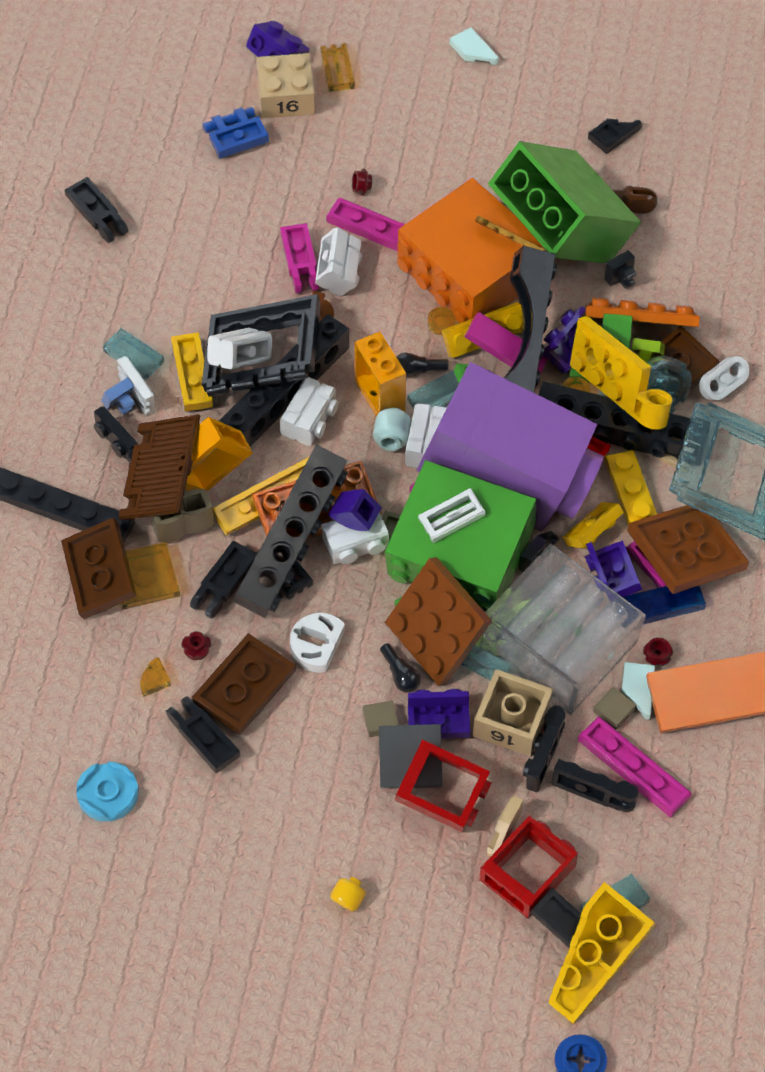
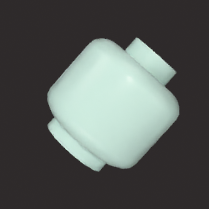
M388 408L380 411L376 416L373 428V439L386 451H396L405 447L412 422L410 416L399 408Z

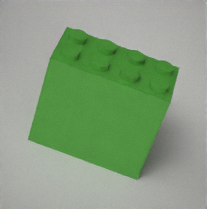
M519 141L488 182V185L545 250L555 254V258L606 264V262L616 256L642 223L576 150Z
M425 460L385 550L388 575L399 583H412L428 559L437 557L476 603L483 608L485 613L499 611L519 565L520 555L525 550L536 524V499ZM471 488L485 510L486 516L433 543L429 534L426 533L423 524L420 523L418 515ZM470 499L429 520V522L432 523L446 516L451 511L467 505L471 502ZM472 510V511H470V512H468V513H466V514L460 516L459 518H461V517H463V516H465V515H467V514L473 512L474 510ZM453 520V521H451V522H449V523H447V524L441 526L440 528H442V527H444V526H446V525H448V524L454 522L455 520Z

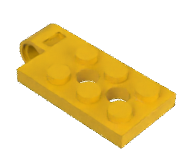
M588 316L578 318L570 366L643 426L656 430L665 428L670 414L672 396L660 389L647 390L651 366Z

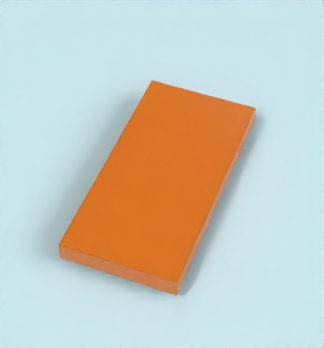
M592 298V302H587L585 306V316L603 318L604 313L632 316V321L699 327L700 317L691 306L676 305V310H667L665 304L648 303V308L637 307L638 303L636 301L620 300V305L609 304V299Z
M362 460L345 465L344 470L348 474L341 488L335 485L331 495L335 496V499L329 511L322 510L318 517L322 524L333 521L328 516V513L341 492L364 489L378 503ZM320 478L313 479V483L317 487L327 486L324 480ZM297 480L252 494V499L266 537ZM309 503L299 504L300 508L305 512L314 511ZM321 526L315 536L322 534ZM294 527L286 529L287 533L292 537L301 535L299 530Z
M765 652L646 674L660 733L765 714Z

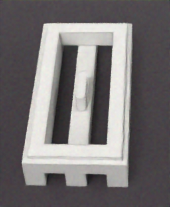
M124 356L117 359V364L119 365L117 366L119 371L118 377L121 381L128 377L134 385L131 392L133 399L145 416L154 413L155 399L153 392L128 357Z
M469 488L418 515V519L423 524L426 533L429 534L431 541L435 543L486 515L472 489ZM470 499L471 502L467 505L451 511L446 516L432 523L429 522V520ZM474 510L473 512H471V513H469V514H467V515H465V516L459 518L460 516H462V515H464V514H466V513H468V512ZM455 520L454 522H452V523H450V524H448V525H446V526L440 528L441 526H443V525H445V524H447V523H449V522Z

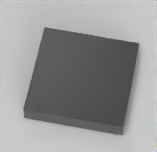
M441 724L379 726L380 789L400 787L422 739L441 748ZM429 755L414 788L442 787V761Z

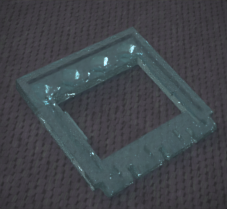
M708 402L707 405L696 403L669 491L678 495L677 501L765 541V470L753 514L700 491L719 427L729 431L731 435L764 448L765 428L711 402Z

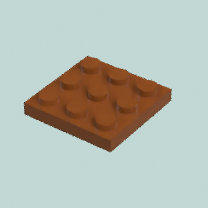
M703 500L630 522L628 525V533L672 594L745 571L749 565L747 558Z
M434 557L428 559L386 619L385 624L438 686H442L448 683L492 620L441 561Z

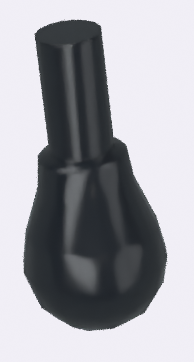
M407 352L396 356L406 372V378L419 373H426V371L448 370V359H426V357H420Z
M389 643L382 645L380 652L390 664L389 668L396 687L405 693L415 691L421 681L419 672L413 666L406 663L404 659L399 658Z

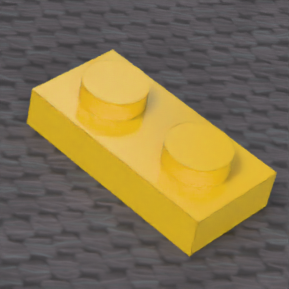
M600 502L562 538L568 547L587 548V543L592 542L593 545L597 540L596 538L604 530L613 527L616 519L624 512L619 503Z

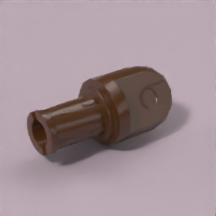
M626 186L623 190H613L633 213H649L657 206V195L652 189Z

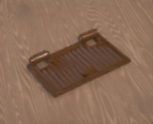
M190 415L139 424L137 432L143 435L141 444L134 445L123 496L128 498L129 502L127 508L120 509L119 520H135V518L180 513L187 477L191 473L193 464L191 458L201 415Z

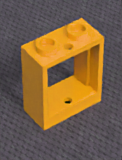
M379 331L355 341V382L374 414L377 416L380 411L388 408H399L405 412L406 372L382 333Z
M211 417L206 418L199 424L191 458L193 460V469L187 477L186 491L205 489L208 492L253 454L240 430Z

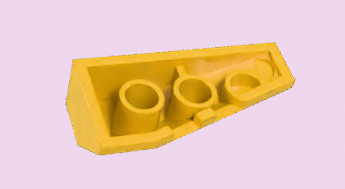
M606 882L599 887L583 908L577 929L572 937L569 950L548 1001L552 1007L573 1024L657 926L655 922Z

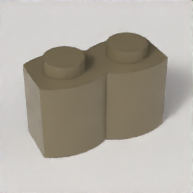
M195 489L184 493L180 513L151 516L152 527L158 542H172L183 537L186 533H201L214 525L213 507L205 489Z

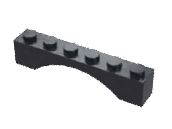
M523 245L514 253L510 281L517 293L522 309L523 338L519 354L504 378L534 393V389L540 380L538 363L544 353L542 337L548 327L546 311L553 295L552 290H550L551 280L555 277L557 266L554 264V253Z

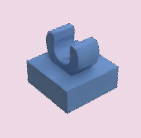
M128 377L105 391L101 402L107 410L116 405L123 415L126 414L135 405V402L129 396L134 385Z

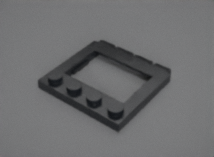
M318 295L211 315L208 338L212 335L245 328L266 332L299 325L297 339L299 349L297 361L221 375V366L208 363V350L206 348L202 386L208 396L229 393L230 387L233 392L256 388L257 382H259L260 387L283 383L284 377H286L288 382L308 378V373L314 372L321 305Z

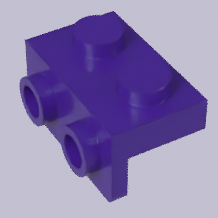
M277 21L254 24L246 43V47L258 57L304 54L310 51L300 38L291 35Z
M583 306L574 311L571 309L566 311L559 319L561 325L558 328H553L544 337L546 343L544 344L543 355L562 374L571 369L570 360L578 318H581L586 311Z
M623 540L595 551L592 542L586 544L590 554L584 557L590 572L597 571L598 575L593 577L599 594L605 592L609 603L643 590Z
M449 689L445 692L418 690L408 693V725L441 724V739L470 738L469 692Z

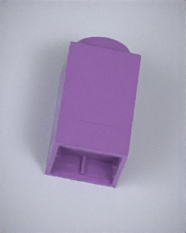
M469 362L416 471L420 472L424 461L427 460L536 499V524L534 529L542 532L555 511L571 519L575 517L595 480L604 456L587 448L597 426L596 423Z

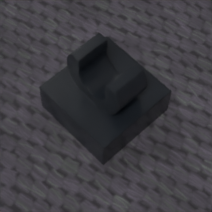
M627 250L606 262L604 280L610 286L620 282L627 289L635 284V281L632 279L637 274L634 270V255Z

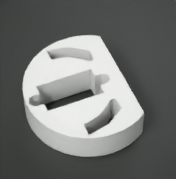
M314 613L301 618L294 625L290 634V650L296 663L311 672H326L345 632V624L339 618L327 613ZM302 633L324 640L325 643L322 646H318L298 639V636L301 637Z

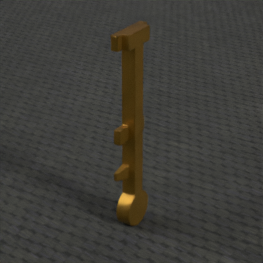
M477 216L475 219L478 224L507 237L511 241L546 251L544 248L489 222L481 216Z

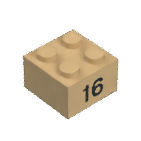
M309 53L256 57L262 119L315 115L314 88Z
M495 669L474 719L473 737L531 757L536 738L545 722L544 717L548 713L549 707L551 708L553 689Z

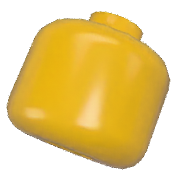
M352 876L350 880L340 878L331 891L330 898L347 910L355 912L364 900L366 891L360 887L362 882Z

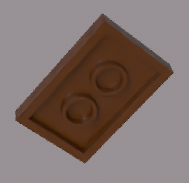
M111 518L61 540L78 613L83 619L137 597L118 521Z
M248 633L192 696V701L199 708L241 735L294 674L296 664Z

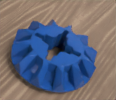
M573 1035L567 1037L556 1049L554 1061L557 1072H579L577 1063L571 1062V1060L577 1058L579 1049L582 1050L584 1060L590 1062L585 1063L582 1072H605L607 1066L606 1052L603 1046L590 1036Z

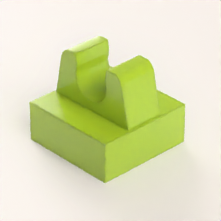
M633 338L632 350L640 353L639 357L653 368L655 355L664 356L665 344L661 341Z

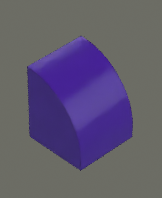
M364 489L345 491L340 493L328 516L349 529L369 531L382 507Z

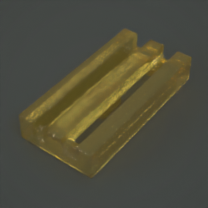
M341 43V47L337 48L336 44L330 45L331 48L326 49V46H320L328 91L355 89L346 43ZM341 54L348 83H344L338 57ZM328 56L333 57L338 84H333Z

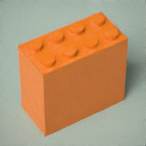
M473 177L398 229V266L404 273H409L423 290L429 291L440 306L446 307L452 312L459 323L473 319L478 312L486 314L505 307L518 297L510 281L514 253L523 245L478 224L475 221L477 216H481L489 222L544 248L516 215Z

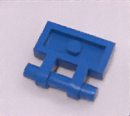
M241 107L233 110L231 114L222 117L217 115L211 117L210 121L202 123L204 132H209V140L219 159L269 142V135L259 116L256 117L253 107L246 109Z

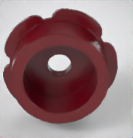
M366 169L354 171L352 176L353 192L361 193L363 196L367 190H371L373 183L372 175L368 174Z
M196 631L191 632L190 636H185L181 646L184 648V654L188 658L201 660L209 653L211 640L208 636H204L202 632Z
M657 637L651 639L644 646L643 654L646 655L645 659L649 664L664 666L671 661L670 656L673 655V649L667 640Z

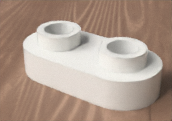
M739 356L727 357L702 376L699 383L702 396L707 400H721L734 391L749 376L747 361ZM730 367L733 369L732 375L730 374ZM711 382H712V384H713V389H712V390H711V388H710V383H711Z

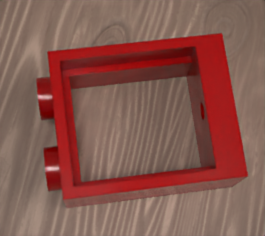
M422 739L394 800L462 832L465 825L472 826L479 812L478 809L473 807L478 797L485 799L492 782L487 780L490 771ZM429 755L478 778L461 817L411 794Z
M529 815L481 866L479 880L528 919L532 915L530 913L531 910L551 888L556 889L576 867L578 853L569 841L565 839L560 840L552 833L547 824L540 820L536 821ZM528 839L561 864L534 894L501 869Z

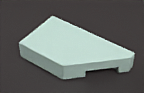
M472 27L450 38L449 44L464 61L475 62V60L490 62V65L499 64V57Z
M624 662L621 693L637 705L636 707L644 719L650 720L652 699L646 674L654 672L655 665Z

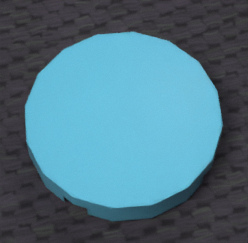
M107 762V764L101 765L97 763L90 766L80 776L76 789L77 800L81 810L88 817L98 821H115L123 818L133 810L138 800L139 788L134 773L125 765L117 762Z

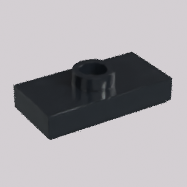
M551 888L530 913L569 948L580 921L581 913L554 888Z

